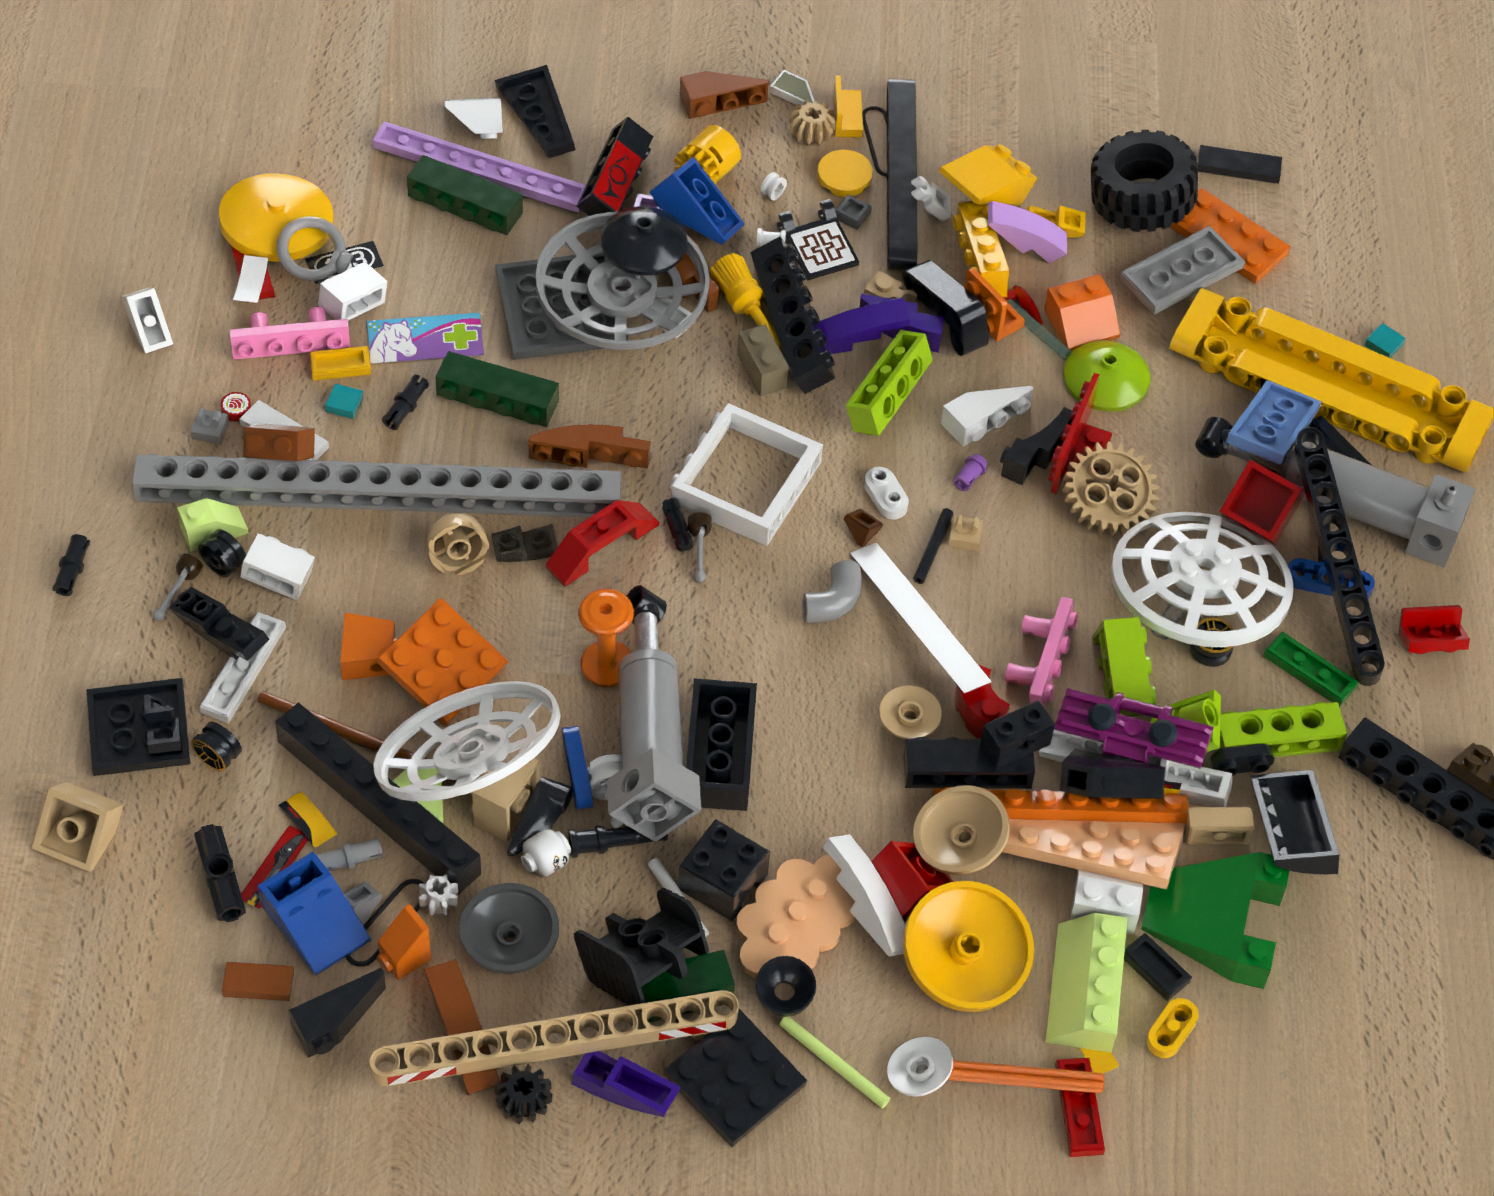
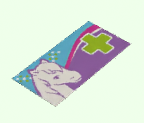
M480 313L367 321L371 364L445 358L448 351L465 356L484 355Z

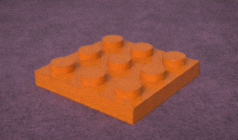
M440 598L376 662L426 708L452 694L488 684L509 661L446 601ZM462 709L439 718L438 721L445 727Z

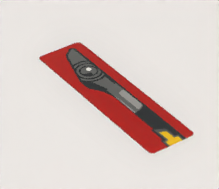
M293 826L287 827L242 891L241 896L244 902L258 909L262 908L258 885L289 867L294 862L308 841V838L301 830Z

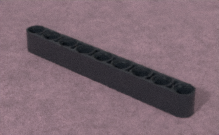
M888 78L887 268L906 270L917 265L918 257L917 199L911 194L913 190L917 189L911 184V181L917 178L916 80Z
M1306 427L1298 433L1294 448L1296 461L1354 677L1360 684L1372 686L1381 678L1385 666L1383 653L1324 436L1317 428ZM1312 442L1316 447L1308 449L1302 443ZM1319 469L1323 472V475H1312L1309 470ZM1326 496L1331 502L1321 503L1317 500V497ZM1328 523L1335 524L1338 530L1329 531L1324 525ZM1340 551L1345 554L1346 558L1337 559L1331 553ZM1348 579L1354 585L1344 587L1339 583V580ZM1356 607L1361 611V614L1354 616L1349 614L1346 609ZM1363 635L1368 638L1369 642L1360 644L1355 641L1354 637ZM1365 663L1372 664L1376 667L1377 671L1368 673L1363 670L1362 665Z

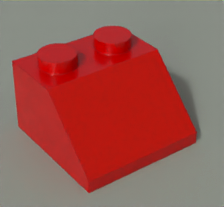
M890 841L871 861L887 886L901 916H909L918 902L931 890L946 883L954 882L948 874L939 872L927 865L919 855L915 843Z

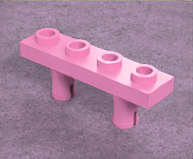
M313 307L309 311L310 322L268 326V318L265 313H254L251 315V328L230 330L233 360L350 348L348 319L327 321L325 309Z
M1061 597L1055 617L1051 620L1031 617L1029 615L1024 616L1022 634L1047 638L1039 665L1033 668L1009 663L1006 669V682L1031 687L1029 692L1030 704L1039 700L1044 709L1046 703H1051L1053 699L1054 685L1052 684L1054 678L1059 679L1061 675L1062 654L1068 653L1070 646L1069 632L1070 630H1075L1077 626L1078 612H1074L1073 599Z

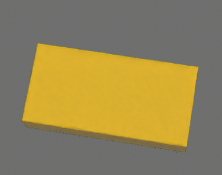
M368 346L309 352L313 381L372 375Z

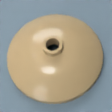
M956 786L939 792L924 804L914 823L913 838L919 855L931 868L945 874L963 875L985 868L1001 854L1008 841L1010 822L1004 805L993 793L976 786ZM971 838L968 842L961 843L963 839Z

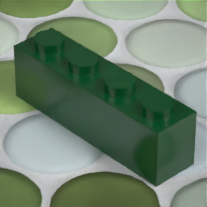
M425 155L420 158L407 176L408 196L504 235H508L523 214V194Z
M451 351L447 352L435 376L436 395L447 400L469 404L474 408L493 411L502 416L524 420L529 424L547 427L559 402L558 382Z

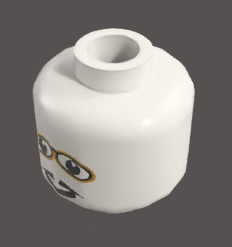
M544 829L523 843L524 855L521 856V861L529 873L535 872L538 876L547 877L568 863L571 847L566 837L560 831L554 832L550 829Z

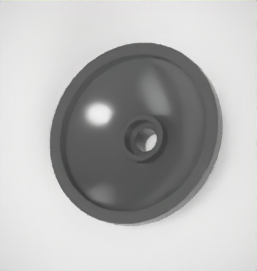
M504 883L480 891L467 903L461 914L459 935L465 952L476 964L492 972L515 974L533 969L549 957L558 940L559 920L554 906L541 892L522 884ZM507 937H513L515 940L512 942H507L504 939Z

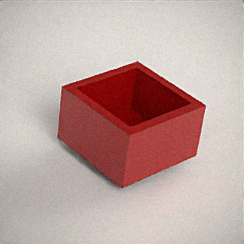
M1249 460L1219 512L1224 517L1276 545L1305 496L1303 488Z

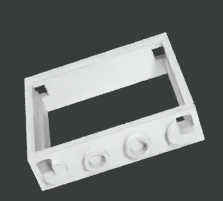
M728 403L722 413L717 412L709 432H704L701 435L694 454L689 453L681 473H676L673 476L669 486L672 489L671 498H676L682 509L691 513H707L712 517V522L767 546L821 464L823 444ZM729 428L800 458L762 517L690 486Z

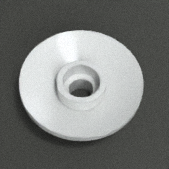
M933 1037L911 1039L899 1046L890 1057L887 1066L888 1079L891 1085L901 1094L914 1097L930 1094L939 1089L950 1077L953 1069V1057L947 1045L939 1039Z

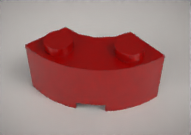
M978 665L990 679L991 669ZM991 683L964 693L956 684L954 695L956 710L959 711L966 723V729L977 739L982 737L984 724L1009 713L1010 704L998 697L992 690Z

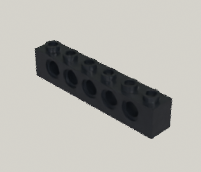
M779 236L750 253L786 362L789 366L792 380L804 394H807L835 379L832 369L835 366V362L830 352L824 346L828 344V341L823 331L818 328L817 324L820 322V318L814 307L810 305L813 297L809 289L803 284V281L806 280L803 270L796 264V260L799 259L798 254L792 244L787 245Z
M1364 717L1344 741L1338 758L1344 761L1348 767L1356 769L1370 778L1375 785L1383 787L1397 796L1401 802L1409 804L1423 813L1430 821L1437 822L1449 830L1456 838L1464 840L1478 849L1483 856L1494 860V801Z

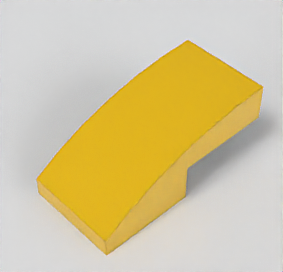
M1029 205L1027 209L1067 233V238L1083 237L1085 234L1086 212L1061 205L1056 212Z

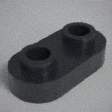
M1254 744L1220 749L1211 755L1210 761L1213 769L1232 773V776L1237 773L1245 772L1263 773L1270 768L1275 758L1271 746L1267 744Z

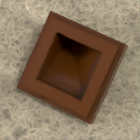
M862 509L851 512L844 517V521L855 541L861 547L865 546L883 527L882 522Z

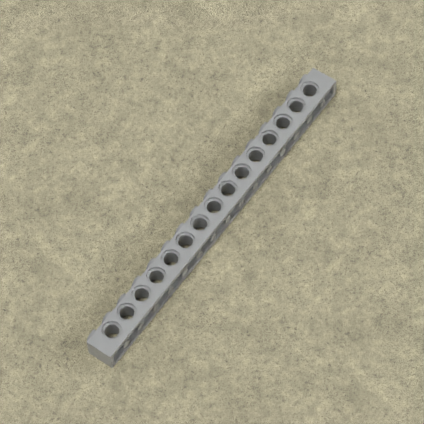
M149 454L136 455L132 485L136 502L189 504L208 498L229 505L591 517L616 500H620L621 471L460 466L456 464L430 465L426 463L400 464L397 462L370 463L367 461L340 462L337 460L310 461L307 459L302 461L250 459L247 457L220 458L217 456L191 457L187 455L162 456Z

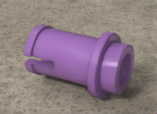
M973 454L966 458L965 466L953 478L954 485L959 490L968 491L978 476L985 474L987 471V461L979 454Z

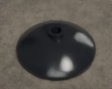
M637 206L621 210L608 219L601 233V248L606 258L617 268L636 275H655L672 269L682 260L687 248V234L681 222L670 213L654 207Z

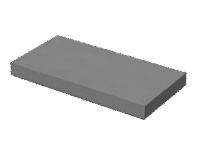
M1208 226L1121 271L1119 279L1155 315L1195 294L1201 288H1206L1244 268L1245 261Z

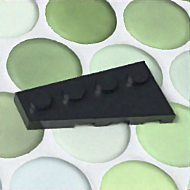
M547 65L495 80L497 89L549 158L576 150Z

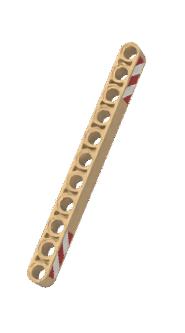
M721 990L382 1046L372 1052L369 1065L373 1080L381 1086H394L723 1031L735 1025L738 1017L739 1002L733 993ZM725 1005L732 1012L724 1016L717 1014L714 1009L717 1006ZM686 1011H693L698 1015V1018L694 1021H687L682 1018L681 1014ZM658 1016L665 1023L662 1026L654 1027L648 1023V1020L651 1017ZM619 1022H626L632 1028L627 1032H619L614 1026ZM592 1027L598 1031V1034L595 1037L586 1038L580 1032L584 1028ZM552 1033H559L563 1035L564 1040L554 1044L549 1042L547 1037ZM518 1039H526L531 1043L525 1049H518L513 1046V1043ZM486 1044L494 1045L497 1048L490 1055H484L479 1051ZM451 1050H458L463 1053L462 1057L455 1061L447 1059L445 1055ZM423 1055L429 1060L423 1066H415L411 1063L412 1059ZM384 1061L394 1063L393 1069L388 1072H381L377 1067Z

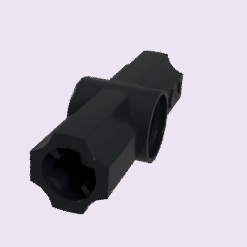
M213 824L202 826L199 831L194 833L217 919L227 923L238 920L239 917L246 913V909L222 826H215ZM219 871L225 872L221 875H215V873Z

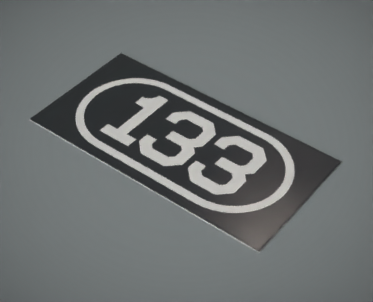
M374 241L346 248V252L353 255L348 269L363 262H366L373 269L384 267ZM334 251L305 258L309 269H319L326 266ZM335 272L332 276L328 278H332L336 275H339V273ZM328 278L314 281L315 285L324 282Z

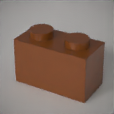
M262 423L245 426L243 457L286 461H302L314 458L315 428Z

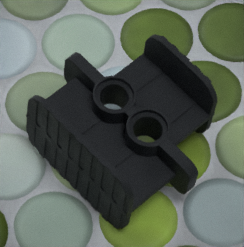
M666 888L657 891V899L661 911L648 920L642 918L626 920L612 913L605 918L609 933L601 939L583 930H578L574 933V940L579 952L578 955L589 981L602 991L607 992L623 1003L625 1002L628 1006L645 1003L641 986L666 971L679 979L688 975L689 972L685 958L680 949L684 947L697 955L709 952L705 930L692 902Z

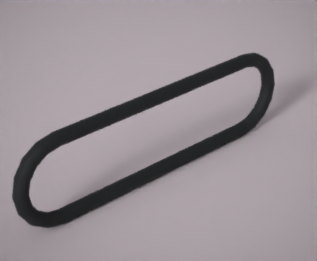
M877 106L867 107L862 112V118L876 171L880 175L887 177V173L879 168L865 114L868 111L878 110L883 113L887 125V112Z
M409 879L401 883L364 925L365 930L370 927L405 886L425 883L419 879ZM419 902L414 907L416 912L421 908ZM379 948L366 961H356L350 954L346 956V959L352 965L366 966L377 958Z

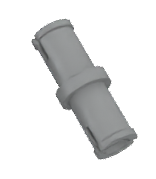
M378 837L350 845L348 842L343 844L342 848L316 854L329 871L349 866V869L356 868L355 864L383 858Z

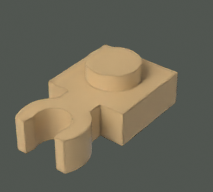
M878 271L866 285L863 293L890 299L903 297L904 301L917 303L918 296L912 290H902V282L881 271Z

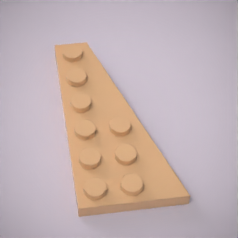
M1009 819V837L1002 852L1167 889L1185 834L1186 823Z

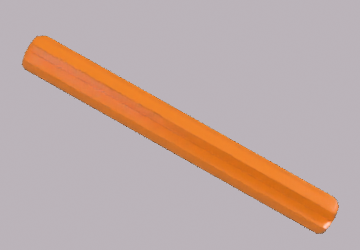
M953 1060V1069L948 1080L1092 1093H1102L1104 1089V1074L1097 1072Z

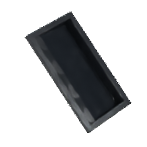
M1314 770L1250 775L1251 785L1274 865L1305 874H1338L1340 854Z

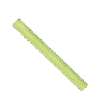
M784 1017L779 1024L780 1027L881 1108L888 1104L890 1101L889 1096L791 1017Z

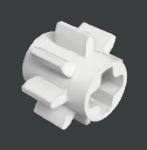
M431 874L426 884H419V893L421 894L419 905L420 907L427 906L431 916L434 913H443L446 916L451 905L458 906V896H456L458 884H450L446 874L443 877Z

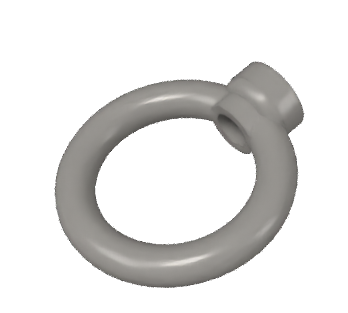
M306 216L297 218L288 223L278 236L277 254L281 264L293 276L303 280L317 281L328 278L335 272L341 274L348 269L353 257L352 254L346 252L345 242L340 231L332 223L319 217ZM304 228H316L325 232L334 244V252L329 263L319 269H307L296 264L288 251L291 236Z

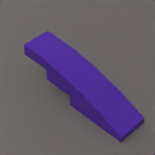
M902 297L845 311L823 319L817 325L827 338L828 344L824 345L826 350L830 354L853 351V343L881 339V331L909 327L910 318L904 298Z

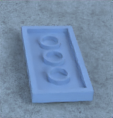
M1267 380L1230 430L1226 443L1235 446L1241 451H1248L1260 456L1267 462L1282 465L1295 446L1298 433L1303 428L1308 427L1317 414L1322 401Z

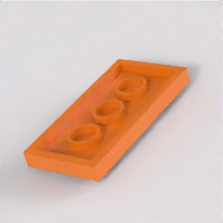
M1203 188L1198 190L1197 202L1194 204L1191 212L1185 215L1177 224L1173 222L1170 228L1185 238L1210 226L1245 261L1244 268L1236 272L1254 284L1288 255L1291 247Z

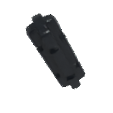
M676 498L666 499L662 503V509L667 517L666 520L672 537L676 540L674 541L676 548L680 552L690 550L693 547V540L690 533L687 532L689 529L682 511L679 510L681 508Z

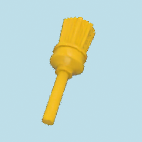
M735 253L723 256L710 268V277L726 294V300L731 305L734 313L751 316L757 326L766 324L779 350L782 352L778 335L761 311V303L765 297L764 292L759 287L758 282L752 277L743 256Z

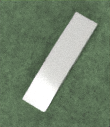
M850 834L828 838L823 848L842 869L836 880L855 901L850 912L889 957L904 954L903 933L905 924L887 886L872 862Z

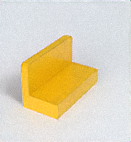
M835 75L833 94L836 122L835 137L862 138L861 90H842L841 75Z

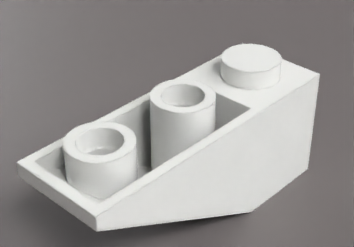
M1032 386L966 392L943 406L941 425L962 446L972 441H978L985 433L995 427H1002L1015 415L1025 413L1031 406L1034 388Z

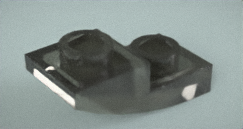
M553 524L523 532L521 526L491 534L498 562H521L548 558L552 556L558 547Z

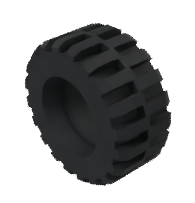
M1141 130V132L1137 133L1129 131L1124 136L1117 135L1111 139L1110 143L1106 142L1102 145L1092 159V203L1095 205L1098 214L1103 216L1110 224L1115 223L1118 228L1124 230L1125 228H1130L1133 232H1140V230L1153 232L1156 231V228L1160 227L1166 229L1173 222L1176 224L1180 222L1185 215L1191 212L1194 204L1197 202V158L1184 141L1180 142V139L1172 134L1168 136L1165 132L1158 130L1156 132ZM1137 179H1155V180H1157V181L1148 182V183L1132 182L1133 180H1137Z

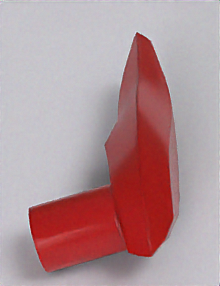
M1014 285L1013 289L1007 291V297H1004L1007 302L1018 300L1021 308L1026 310L1038 325H1043L1041 315L1025 289Z

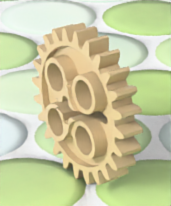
M1108 441L1103 449L1097 442L1093 447V451L1086 446L1082 454L1077 453L1073 459L1074 462H1070L1066 468L1069 472H1066L1063 480L1067 483L1063 486L1062 491L1070 494L1066 496L1064 502L1074 504L1069 511L1070 514L1076 512L1081 514L1077 520L1078 523L1085 519L1089 521L1088 530L1097 525L1099 534H1102L1105 528H1109L1110 535L1114 536L1119 528L1124 535L1129 530V527L1132 528L1137 523L1149 519L1148 515L1151 516L1156 508L1153 505H1156L1159 497L1154 494L1158 492L1160 486L1152 483L1156 480L1157 475L1148 474L1152 467L1151 464L1144 466L1141 464L1144 455H1140L1137 458L1133 457L1134 448H1131L1126 453L1123 451L1122 443L1119 444L1117 449H1113L1111 442ZM1094 468L1101 469L1105 475L1096 473ZM1123 476L1130 477L1133 483L1126 482ZM1088 494L1095 495L1099 502L1091 500ZM1117 502L1124 503L1128 510L1120 508Z

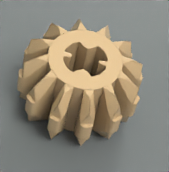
M817 99L814 103H809L805 100L803 105L796 104L789 118L791 135L797 136L798 142L807 141L808 146L811 142H816L820 145L823 140L829 141L836 128L834 110L829 109L827 103L818 104Z

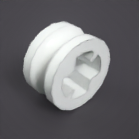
M772 172L764 179L760 192L763 195H768L769 199L773 201L777 200L783 194L787 186V180L783 177L779 178L776 172Z

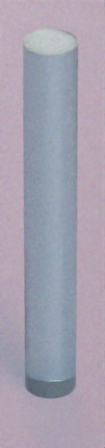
M1012 299L1007 301L1025 319V327L1063 360L1068 358L1072 352Z

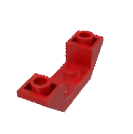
M616 500L571 529L547 561L546 568L566 587L589 572V557L627 532L635 540H638L658 527L659 521L641 503Z

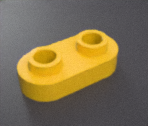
M1176 998L1167 1004L1151 1027L1147 1037V1047L1153 1055L1159 1058H1170L1179 1051L1196 1026L1199 1017L1198 1009L1193 1002L1185 998ZM1176 1016L1183 1017V1018L1185 1019V1021H1184V1022H1179L1178 1020L1175 1019V1017H1176ZM1158 1041H1166L1168 1046H1162Z

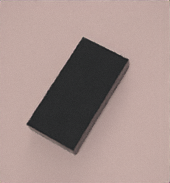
M1146 933L1125 949L1124 960L1167 1001L1191 982L1192 976Z

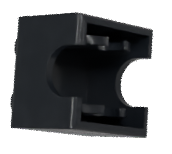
M715 819L679 865L678 888L683 893L733 921L742 909L744 898L754 884V887L758 888L768 875L770 851Z

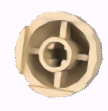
M450 513L440 517L434 522L427 534V551L432 565L443 573H446V570L449 572L456 571L455 575H463L474 571L484 562L487 548L489 550V542L482 525L474 517L463 513Z

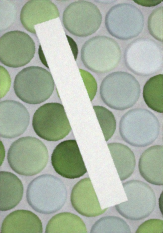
M877 542L850 553L964 693L992 682Z

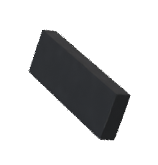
M1200 145L1198 172L1279 184L1282 157Z

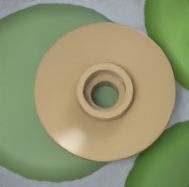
M906 685L892 689L883 697L879 707V717L884 728L898 738L905 740L917 737L926 738L939 727L942 709L939 701L931 692L918 686ZM905 717H912L914 719L910 720L906 719Z

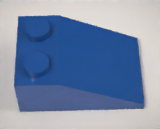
M694 157L649 192L653 197L654 203L660 209L676 217L682 224L721 245L745 225Z

